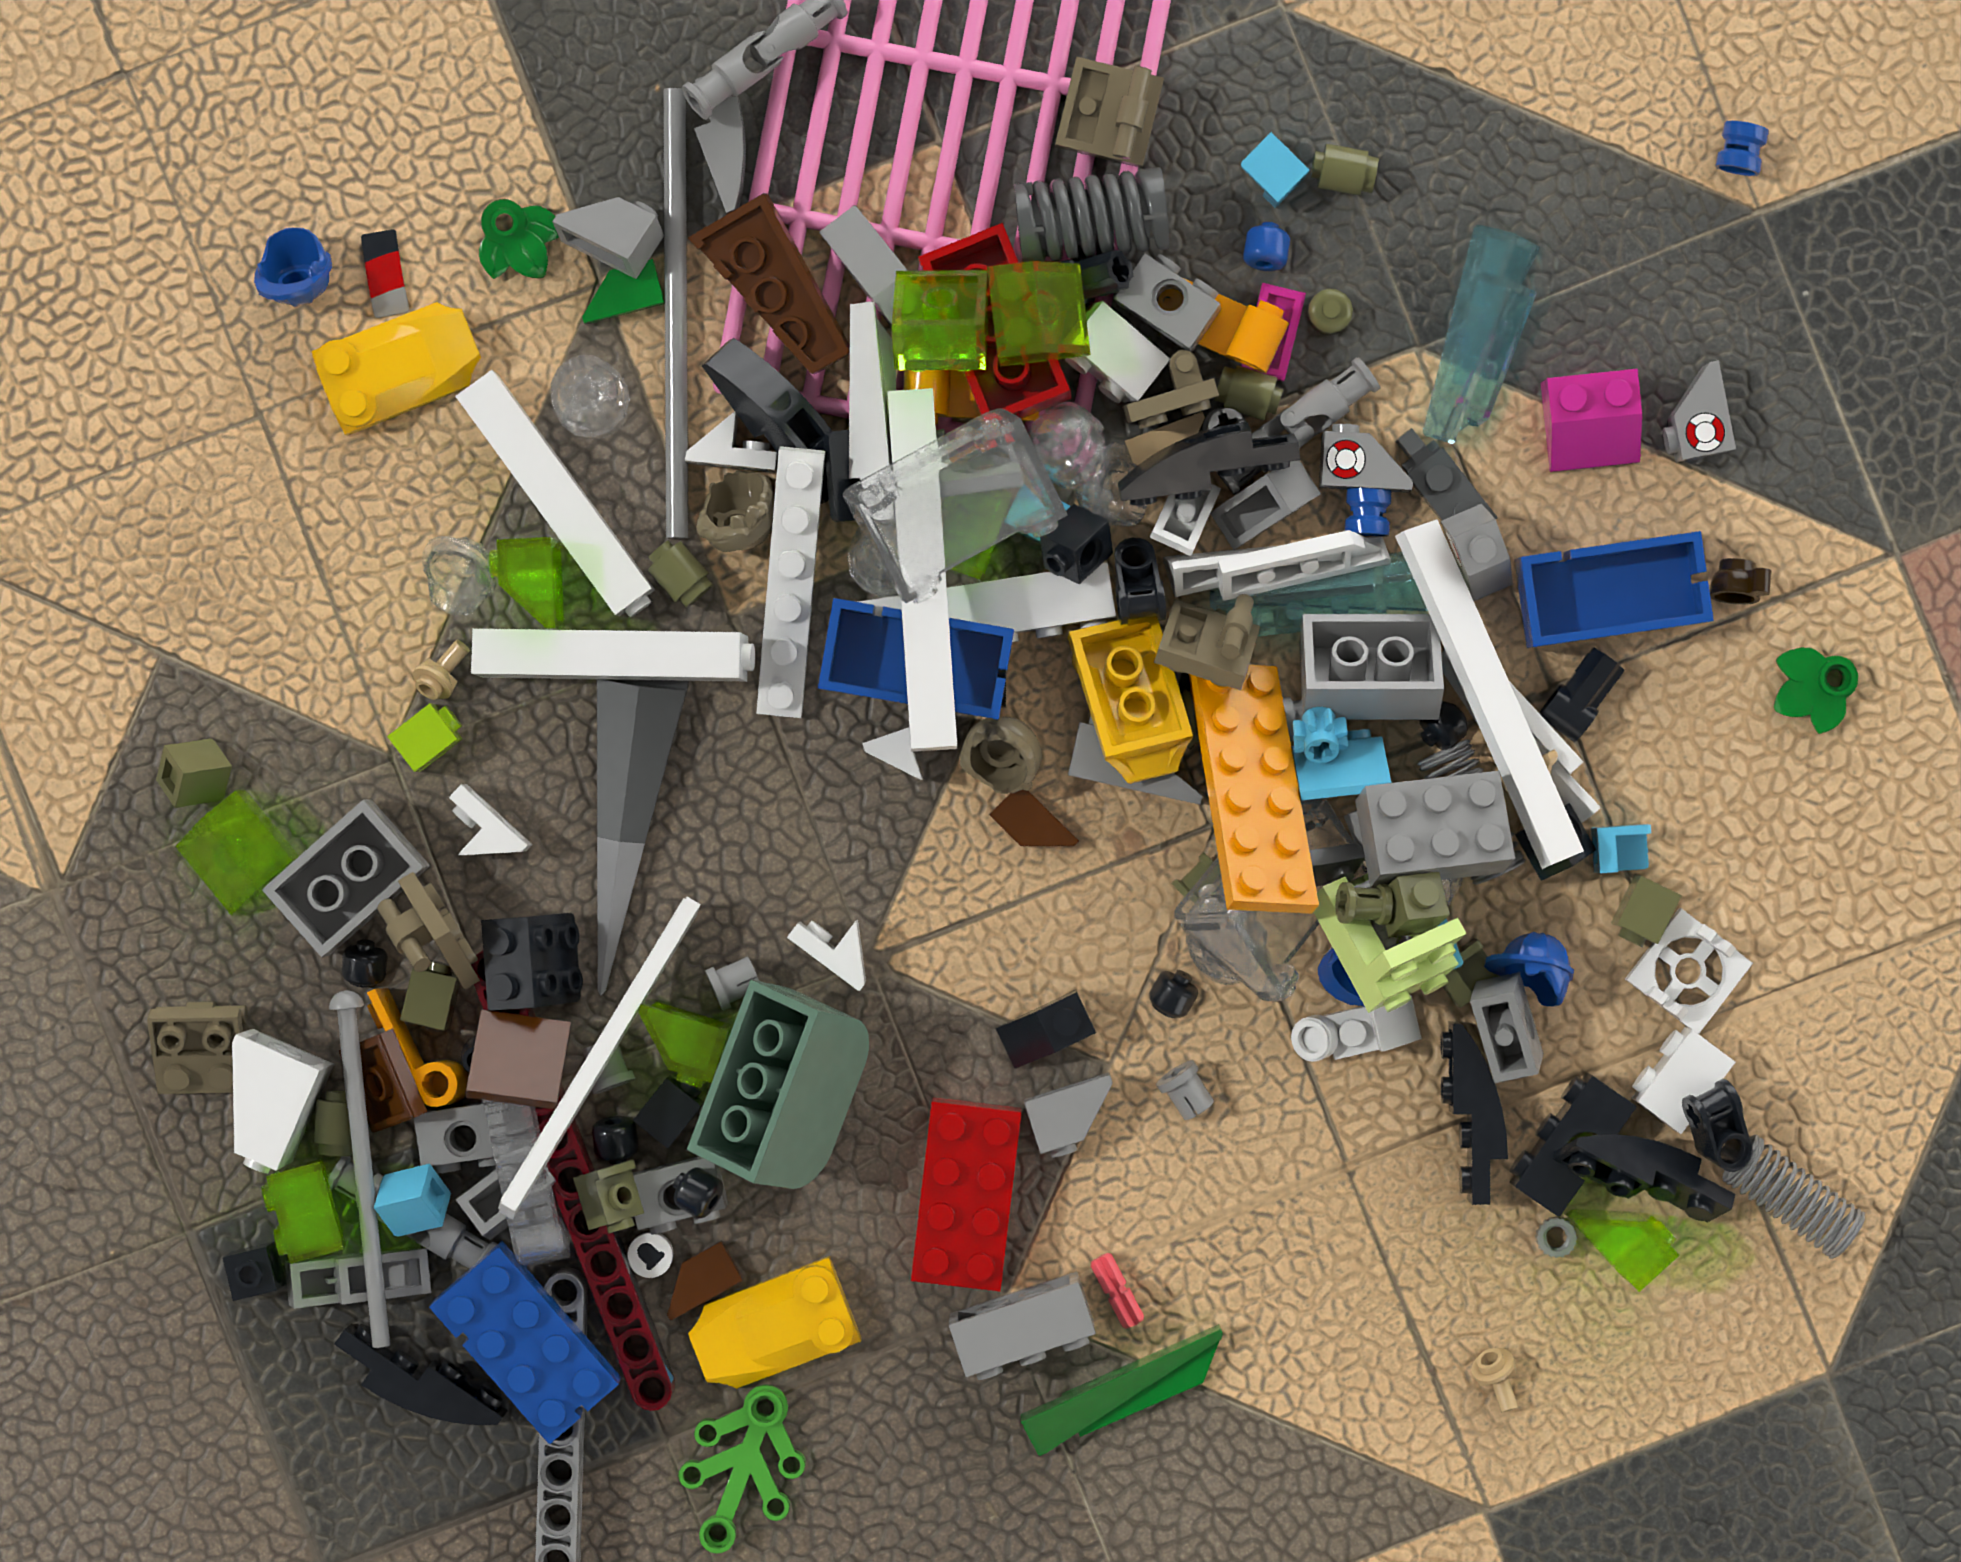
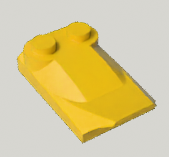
M438 302L341 340L328 341L320 348L311 351L317 373L333 413L344 434L347 436L466 389L471 385L473 371L481 359L462 308H451Z
M1157 617L1129 619L1128 624L1120 625L1119 620L1070 631L1068 634V641L1072 651V665L1079 674L1104 759L1129 784L1179 771L1182 756L1193 738L1174 671L1166 666L1154 663L1163 636Z
M830 1256L704 1304L697 1323L688 1333L707 1383L725 1384L736 1389L824 1355L840 1352L848 1346L862 1341Z

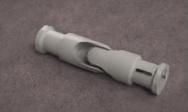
M806 0L800 5L792 4L774 19L766 31L756 32L715 61L712 64V70L695 83L687 82L681 88L687 102L701 118L708 119L712 116V109L729 96H739L773 71L784 58L783 56L780 57L781 54L804 48L818 37V31L836 17L843 19L847 16L848 11L844 1ZM820 8H822V10H820L818 13H816V14L813 16V14H814L816 11H818ZM748 46H750L752 59L765 67L758 73L749 71L743 62V53Z
M1356 357L1351 361L1352 366L1332 381L1325 379L1298 399L1292 406L1253 432L1252 439L1280 435L1286 429L1289 434H1295L1300 448L1315 435L1323 432L1349 413V406L1370 391L1377 392L1381 389L1380 385L1365 363L1359 357ZM1263 465L1245 467L1243 474L1220 476L1228 489L1236 495L1241 491V485L1259 472L1267 473L1269 470H1264Z
M342 1156L328 1177L324 1188L329 1191L335 1189L356 1201L354 1164L351 1162L350 1156ZM379 1173L373 1175L375 1199L377 1198L383 1177ZM377 1213V1219H378L379 1221H381L382 1223H384V1221L381 1219V1217H380L379 1214ZM447 1213L442 1227L407 1235L415 1240L416 1243L445 1260L452 1258L469 1269L498 1245L495 1242L488 1244L466 1231L465 1224Z

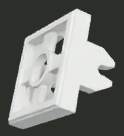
M1679 908L1670 919L1659 943H1652L1625 980L1685 1026L1699 1034L1753 963L1740 954L1730 942L1721 938L1713 929L1705 924H1701L1682 908ZM1684 937L1702 940L1693 953L1678 955L1667 946L1672 941ZM1714 949L1718 953L1722 964V980L1719 985L1706 976V966L1704 963ZM1658 957L1670 966L1669 973L1672 980L1664 991L1659 989L1655 977ZM1685 958L1696 960L1700 966L1698 979L1690 984L1680 982L1675 974L1678 962ZM1698 987L1710 996L1706 1001L1694 1005L1675 1002V999L1684 988L1692 989Z

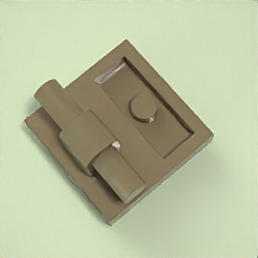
M1076 56L1055 147L1143 168L1164 78L1151 75L1152 70L1145 67L1134 66V69L1130 70Z
M1187 350L1177 351L1170 357L1168 363L1175 390L1122 406L1127 424L1137 421L1139 429L1168 421L1165 413L1167 411L1180 408L1182 416L1211 408L1209 399L1219 396L1214 378L1203 381L1194 354Z
M1247 594L1239 595L1236 598L1234 608L1227 615L1174 599L1154 663L1166 666L1175 672H1185L1210 680L1218 686H1228L1241 690L1260 629L1259 625L1253 624V617L1251 615L1254 604L1253 598Z
M414 872L398 880L413 907L401 914L393 899H384L377 907L387 924L386 933L400 954L406 955L416 972H422L431 964L422 946L434 940L464 990L480 981L471 966L478 959L465 937L456 941L463 936V933L446 908L438 912L445 905L433 885L429 883L423 887Z
M215 1001L187 1002L186 1006L150 1009L147 1023L157 1094L233 1093L232 1042L236 1034L243 1032L242 1023H247V1006H217Z

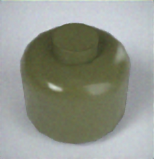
M1330 288L1321 290L1314 295L1307 310L1308 321L1312 328L1324 335H1334L1343 331L1351 321L1353 314L1352 303L1348 296L1340 290Z

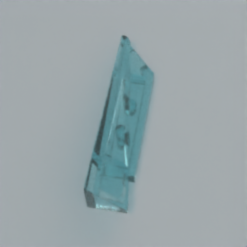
M1476 225L1473 229L1423 428V434L1427 437L1453 444L1457 441L1456 437L1459 431L1468 425L1478 427L1490 418L1537 292L1527 288L1522 283L1540 247L1515 233L1484 225Z
M1402 551L1389 553L1391 564L1249 595L1254 600L1251 611L1253 624L1260 626L1258 636L1301 632L1303 614H1387V610H1428ZM1219 588L1210 589L1211 608L1215 611L1217 608H1220L1226 613L1234 608L1236 598L1223 601Z

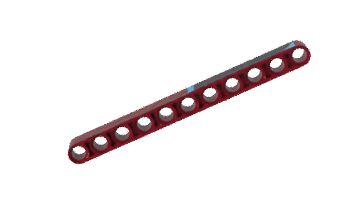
M482 950L476 954L478 961L471 964L480 979V981L474 984L483 1010L488 1011L486 979L482 972V963L484 961ZM533 1008L520 1009L519 1015L536 1017ZM561 1083V1089H560L558 1104L560 1103L561 1099L563 1098V1096H564V1094H565V1091H564V1088H563V1086H562V1083ZM520 1105L535 1143L555 1109ZM574 1118L567 1129L568 1142L566 1146L556 1148L546 1164V1168L556 1180L551 1187L632 1398L644 1410H659L666 1406L671 1399L676 1385L675 1378L635 1273L629 1265L628 1255L619 1231L608 1234L606 1225L595 1231L583 1229L578 1222V1214L582 1210L577 1189L568 1188L562 1181V1172L566 1167H577L583 1174L595 1171ZM603 1250L612 1253L617 1261L616 1270L610 1273L598 1270L594 1264L595 1253ZM615 1293L628 1295L633 1303L632 1312L622 1315L613 1311L610 1306L611 1295ZM631 1335L644 1337L649 1344V1352L644 1356L632 1355L626 1347V1339ZM648 1377L660 1379L665 1385V1394L659 1398L647 1396L642 1389V1381Z

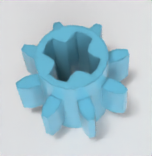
M1313 707L1303 714L1302 721H1293L1294 751L1296 753L1305 751V756L1311 762L1326 763L1332 761L1337 757L1339 749L1346 750L1348 748L1346 718H1336L1331 708Z

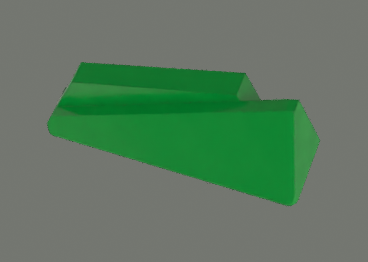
M1218 1324L1062 1393V1396L1022 1413L1021 1423L1038 1456L1046 1454L1077 1433L1080 1437L1202 1384L1219 1341L1223 1336L1220 1325Z

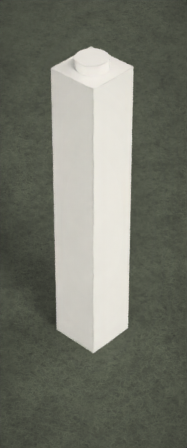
M490 370L455 397L613 613L620 617L626 612L631 618L651 603L648 595L655 591L654 587L499 375Z
M541 629L472 630L471 674L486 678L747 682V671H753L755 665L754 644H748V636L741 632Z

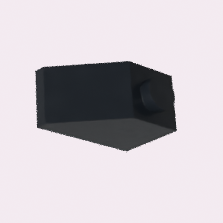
M1076 989L995 1028L1015 1069L1056 1053L1096 1033Z

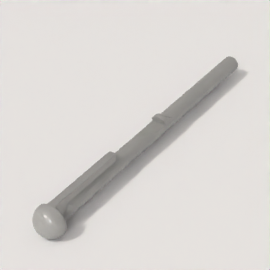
M344 990L332 997L329 1010H337L356 1182L355 1198L359 1211L372 1347L379 1348L390 1346L378 1219L377 1212L374 1209L376 1199L356 1008L363 1007L364 1002L356 992Z

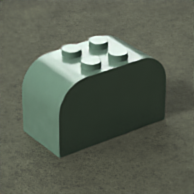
M750 980L687 1150L754 1184L797 1189L810 1183L823 1170L832 1154L865 1067L869 1051V1035L865 1025L860 1020L791 988Z

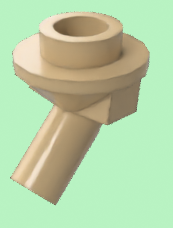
M455 640L437 662L427 658L419 666H416L412 673L413 679L416 682V689L423 696L432 700L449 698L458 682L450 673L470 652L469 648L462 641Z
M1492 1348L1483 1351L1472 1364L1471 1372L1480 1386L1493 1385L1501 1413L1518 1408L1509 1380L1517 1376L1512 1353L1503 1348Z

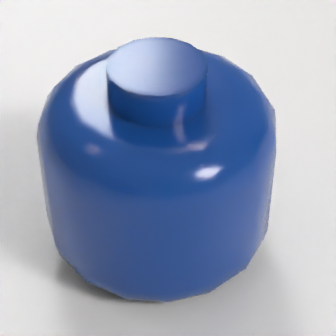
M1263 222L1261 225L1249 229L1243 253L1245 263L1260 271H1277L1285 267L1290 246L1288 233L1273 222Z

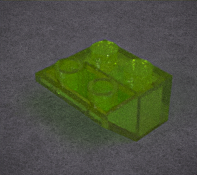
M323 1159L283 1167L277 1171H271L266 1176L267 1182L261 1186L267 1211H276L279 1225L277 1229L273 1230L280 1256L287 1254L289 1263L293 1264L345 1248L346 1243Z

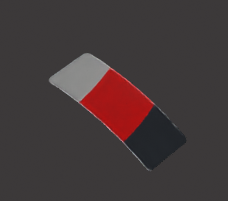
M391 229L363 234L361 236V243L374 316L380 318L408 313L409 305L396 230Z

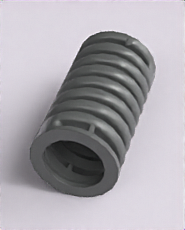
M1161 167L1140 169L1136 172L1135 176L1130 171H1123L1119 175L1118 180L1113 173H1106L1103 175L1101 183L1096 175H1088L1084 180V185L1077 176L1071 177L1067 182V186L1062 179L1057 178L1051 181L1049 191L1046 184L1041 180L1035 181L1033 184L1032 182L1014 183L1023 265L1043 263L1047 256V250L1052 261H1060L1063 257V242L1067 257L1069 259H1077L1080 256V238L1084 255L1088 258L1096 256L1097 234L1101 253L1114 251V230L1118 250H1121L1123 254H1128L1132 249L1131 226L1136 248L1140 252H1146L1149 250V247H1151V250H1165L1170 247L1166 195ZM1149 220H1151L1154 237H1150Z

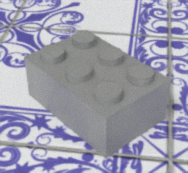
M1430 614L1302 615L1299 652L1303 714L1313 707L1331 708L1336 718L1345 717L1346 720H1439L1444 692L1441 642Z
M1500 771L1369 785L1363 788L1355 800L1370 888H1376L1379 884L1389 885L1397 876L1439 872L1441 880L1504 873L1515 860Z
M363 799L267 884L262 891L321 957L333 954L379 913L377 907L382 900L394 899L403 891L398 880L412 872L418 878L430 867V864L372 799Z
M1077 1271L950 1313L949 1328L965 1376L968 1377L976 1374L978 1380L987 1379L1002 1373L1003 1365L1019 1360L1021 1366L1041 1361L1046 1358L1045 1351L1062 1346L1064 1351L1078 1349L1089 1344L1088 1337L1096 1334L1094 1320Z

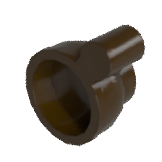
M1722 559L1719 562V571L1711 579L1710 597L1715 601L1728 604L1745 605L1757 603L1760 601V596L1770 594L1772 571L1767 568H1756V563L1746 559Z

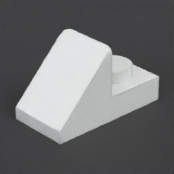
M733 412L686 451L685 461L688 464L777 473L778 453L769 451L770 443L743 441V448H735L739 416L736 412Z
M1211 484L1212 490L1202 491L1201 497L1189 500L1175 499V494L1169 495L1150 538L1191 556L1221 488Z
M909 727L862 743L866 753L923 780L915 753L911 752Z
M461 784L449 797L456 804L452 811L470 828H473L476 824L482 828L458 855L524 852L533 845L467 784Z
M812 920L808 926L798 922L787 938L856 990L860 991L866 983L858 920L854 922L836 948L829 943L833 936Z
M1410 995L1411 1000L1390 1012H1387L1383 1006L1368 1013L1364 1006L1324 1015L1333 1022L1338 1032V1046L1333 1053L1334 1060L1376 1050L1383 1052L1422 1039L1412 995Z

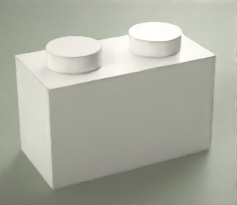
M1104 301L1088 305L1058 344L1067 353L1065 356L1066 362L1082 374L1087 372L1092 374L1101 382L1098 386L1100 391L1116 403L1121 401L1125 403L1138 401L1170 360L1168 356Z
M1684 1027L1681 1033L1674 1030L1667 1037L1660 1048V1052L1664 1054L1654 1068L1647 1066L1632 1086L1637 1090L1632 1099L1680 1134L1689 1125L1683 1112L1682 1099L1688 1095L1697 1097L1713 1089L1715 1083L1723 1079L1735 1064L1734 1060L1694 1030Z

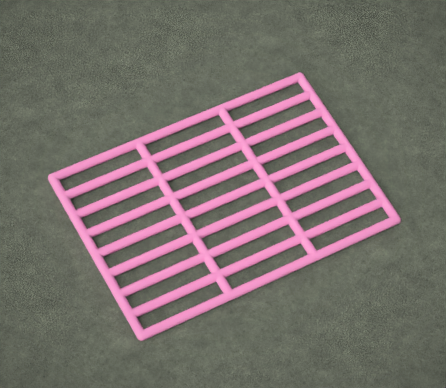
M787 0L786 9L792 4L800 5L806 0ZM843 0L848 11L847 16L843 19L836 17L828 24L827 31L819 30L818 37L806 45L824 50L793 207L774 204L784 224L789 225L788 232L800 254L802 255L807 228L821 231L851 207L858 204L885 61L912 67L881 224L869 223L893 253L896 245L921 250V255L960 240L943 236L973 78L998 82L1000 84L970 236L990 228L1017 86L1044 91L1026 183L1032 182L1033 184L1035 181H1045L1061 95L1067 96L1071 78L1065 77L1080 0H1061L1047 73L1021 69L1034 0H1016L1003 65L977 60L988 0H970L959 56L933 52L943 0H924L915 48L889 43L897 0H879L871 39L845 35L851 0ZM1107 0L1095 60L1097 62L1113 65L1125 0ZM1153 0L1140 66L1152 70L1151 75L1155 76L1157 75L1171 0ZM796 50L781 54L780 57L783 56L784 58L774 68L749 201L763 193L768 194ZM841 52L868 58L836 216L811 211ZM929 69L956 75L924 233L899 228V222ZM1077 153L1073 177H1079L1084 185L1085 178L1092 174L1095 157ZM1121 163L1119 175L1123 171H1130L1135 176L1138 167ZM1017 226L1013 250L1025 279L1027 271L1045 274L1044 267L1056 262L1046 256L1043 263L1023 265ZM1114 230L1115 250H1118L1117 242H1116V236H1115V230ZM1063 242V257L1060 261L1071 260L1066 255ZM830 249L822 294L836 317L845 266L834 251ZM919 262L916 282L930 299L931 290ZM733 285L720 348L732 338L740 342L747 303ZM1114 293L1095 298L1094 303L1104 301L1111 307ZM867 296L866 302H871V300ZM1049 296L1044 326L1055 354H1057L1065 311L1053 312ZM876 308L877 319L880 321L881 313ZM926 322L904 338L896 379V390L904 389L905 359L919 358ZM770 327L764 360L779 372L784 344ZM950 340L946 360L951 363H960ZM825 369L817 374H811L807 370L803 392L799 391L818 413L849 419V391L847 400L822 396L820 394ZM1089 372L1086 374L1080 373L1067 443L1040 438L1045 410L1039 412V422L1025 421L1026 432L1031 431L1034 442L1032 455L1068 462H1078L1082 458L1097 379ZM713 382L714 390L717 393L722 394ZM938 417V424L935 425L936 430L944 429L949 439L960 441L1008 435V431L997 429L987 432L983 419H980L979 426L952 421L953 418Z

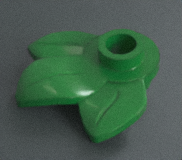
M498 199L489 203L481 216V227L485 236L478 249L480 263L485 271L495 279L511 266L523 276L543 278L548 267L547 248L544 243L559 238L552 222L556 216L544 207L534 205L521 208L517 203L509 199ZM505 213L511 216L512 225L509 229L500 230L496 227L495 221L500 214Z
M1805 647L1789 650L1777 657L1776 663L1788 680L1783 683L1776 695L1774 710L1788 717L1810 715L1812 725L1818 734L1825 733L1838 726L1846 715V698L1855 691L1858 685V672L1855 665L1845 657L1829 656L1825 658L1815 649ZM1831 670L1839 671L1842 676V681L1837 687L1831 686L1827 681V675Z

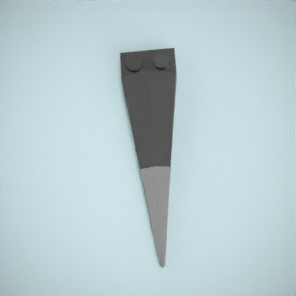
M597 679L598 992L600 996L607 988L646 838L687 695L689 681Z

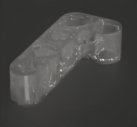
M483 1100L503 1197L541 1134L536 1109L533 1106ZM546 1164L514 1219L512 1220L507 1217L515 1257L518 1264L525 1268L570 1258L567 1232L562 1218L557 1214L548 1166Z

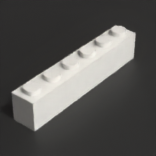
M1102 563L1080 585L1062 576L1054 575L1051 572H1044L947 588L949 618L1014 629L1012 643L1019 641L1018 633L1036 630L1037 638L1063 635L1062 626L1080 623L1082 629L1107 623V619L1116 617L1108 563ZM901 595L859 601L875 605L874 616L883 617V606L901 609Z

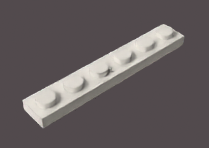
M780 446L778 451L756 714L793 718L802 717L825 451Z

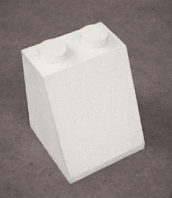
M250 1029L236 1034L232 1042L234 1153L245 1157L243 1164L247 1167L268 1174L270 1169L277 1171L293 1162L315 1111L316 1099H320L334 1063L260 1031Z

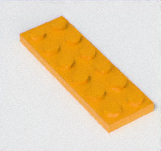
M1249 664L1241 690L1228 686H1218L1210 680L1188 674L1227 910L1312 914L1319 906L1277 666Z

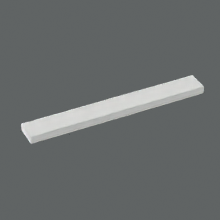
M933 388L887 391L911 752L957 749Z
M1436 519L1399 533L1395 536L1498 771H1500L1502 780L1541 868H1546L1583 852L1584 850L1438 520Z
M689 897L683 898L501 1198L498 1209H500L499 1212L512 1220L516 1216L696 918L701 904Z

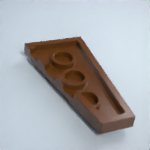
M767 193L759 195L688 237L692 244L698 250H701L714 264L713 267L722 277L728 280L745 298L744 301L753 311L758 313L773 329V333L811 374H817L850 355V344Z

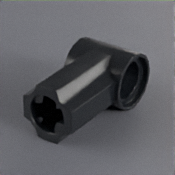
M1121 250L1109 251L1086 259L1078 258L1060 261L1044 267L1053 312L1068 311L1091 305L1094 298L1128 289L1129 282L1134 277L1131 261L1126 259Z
M1595 647L1592 648L1566 684H1561L1554 691L1539 714L1548 724L1575 743L1591 725L1599 712L1597 707L1625 670L1608 655Z

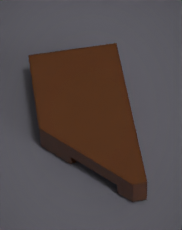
M1024 789L1010 793L989 814L1020 846H1075L1079 842L1029 791Z
M722 1240L682 1262L667 1313L670 1321L743 1281L744 1278Z

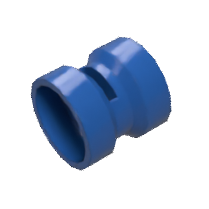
M1726 121L1722 132L1725 144L1723 150L1717 154L1715 167L1737 175H1760L1762 160L1759 154L1761 147L1767 143L1769 129L1749 122Z
M1347 488L1346 503L1350 506V512H1353V515L1345 520V531L1350 530L1362 536H1389L1390 522L1386 517H1383V514L1386 513V508L1391 504L1392 491L1376 488Z

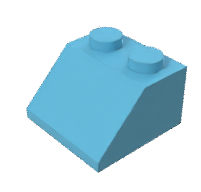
M1370 729L1347 731L1348 748L1346 750L1339 749L1337 757L1326 763L1311 762L1305 756V751L1296 753L1294 746H1291L1301 801L1360 794L1365 786L1391 783L1382 736L1371 737Z

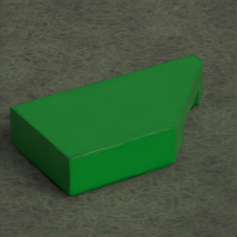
M648 260L637 279L617 269L609 270L582 316L584 324L587 325L665 304L654 260Z

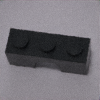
M1587 1072L1582 1079L1575 1076L1561 1096L1566 1101L1556 1116L1552 1113L1546 1116L1536 1131L1535 1135L1540 1139L1530 1153L1523 1150L1510 1169V1172L1514 1174L1510 1183L1557 1217L1562 1215L1585 1180L1571 1173L1568 1167L1553 1160L1554 1152L1567 1145L1573 1136L1581 1132H1593L1598 1135L1618 1134L1637 1107Z

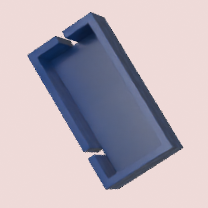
M1701 531L1571 549L1563 552L1564 561L1559 562L1562 560L1561 551L1522 556L1514 559L1527 648L1714 621L1708 581L1693 584L1691 582V575L1707 572Z
M833 598L818 689L908 704L902 610L883 606V617L874 616L875 605ZM949 618L955 712L999 720L1006 679L999 678L997 675L998 669L1008 670L1014 629Z
M503 1241L435 1298L429 1306L455 1338L462 1333L467 1336L462 1346L549 1445L581 1418L583 1412L581 1405L588 1412L619 1385L621 1378L619 1373Z

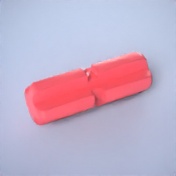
M1106 1253L1091 1262V1268L1104 1293H1109L1110 1298H1108V1301L1122 1327L1127 1329L1139 1324L1144 1320L1143 1312L1130 1288L1125 1287L1126 1280L1112 1254Z

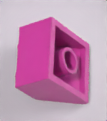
M1638 369L1552 377L1540 383L1550 472L1640 463L1642 406Z

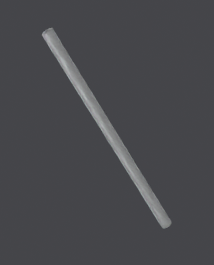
M666 88L663 90L666 538L685 539L688 538V463L685 461L686 451L688 450L686 98L682 88Z

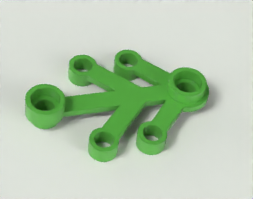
M763 1384L754 1387L745 1397L744 1406L716 1420L713 1418L702 1419L695 1428L694 1436L698 1444L704 1447L716 1445L722 1435L747 1425L749 1427L742 1443L702 1461L688 1460L679 1470L680 1483L688 1489H696L703 1484L705 1479L733 1467L716 1515L708 1517L703 1522L699 1532L702 1546L711 1553H723L730 1549L734 1543L736 1527L732 1520L750 1473L762 1497L764 1515L770 1520L779 1521L785 1518L789 1512V1498L784 1493L779 1492L760 1450L766 1432L780 1457L778 1462L780 1473L785 1478L795 1479L804 1472L806 1466L805 1457L801 1452L794 1449L783 1424V1420L788 1412L787 1398L779 1388L773 1385ZM762 1399L771 1400L774 1404V1411L770 1414L761 1413L757 1406L758 1402ZM704 1425L713 1426L717 1432L716 1437L712 1440L704 1439L700 1434L701 1427ZM788 1457H795L800 1462V1468L795 1472H790L785 1469L784 1460ZM696 1467L701 1473V1478L696 1482L688 1481L684 1475L685 1469ZM775 1498L780 1499L785 1506L784 1510L778 1514L772 1513L768 1508V1502ZM717 1524L724 1526L727 1536L723 1539H715L710 1533L712 1526Z

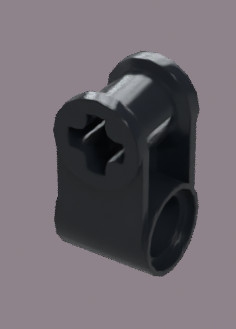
M1131 537L1124 539L1115 548L1114 555L1116 601L1120 625L1128 624L1129 619L1157 617L1159 621L1166 620L1164 587L1162 580L1159 578L1155 550L1152 544L1142 538Z
M1721 1079L1715 1083L1713 1089L1697 1097L1693 1095L1684 1097L1682 1099V1108L1689 1122L1697 1152L1725 1171L1736 1172L1744 1168L1751 1159L1753 1147L1743 1117L1742 1102L1733 1085L1728 1080Z

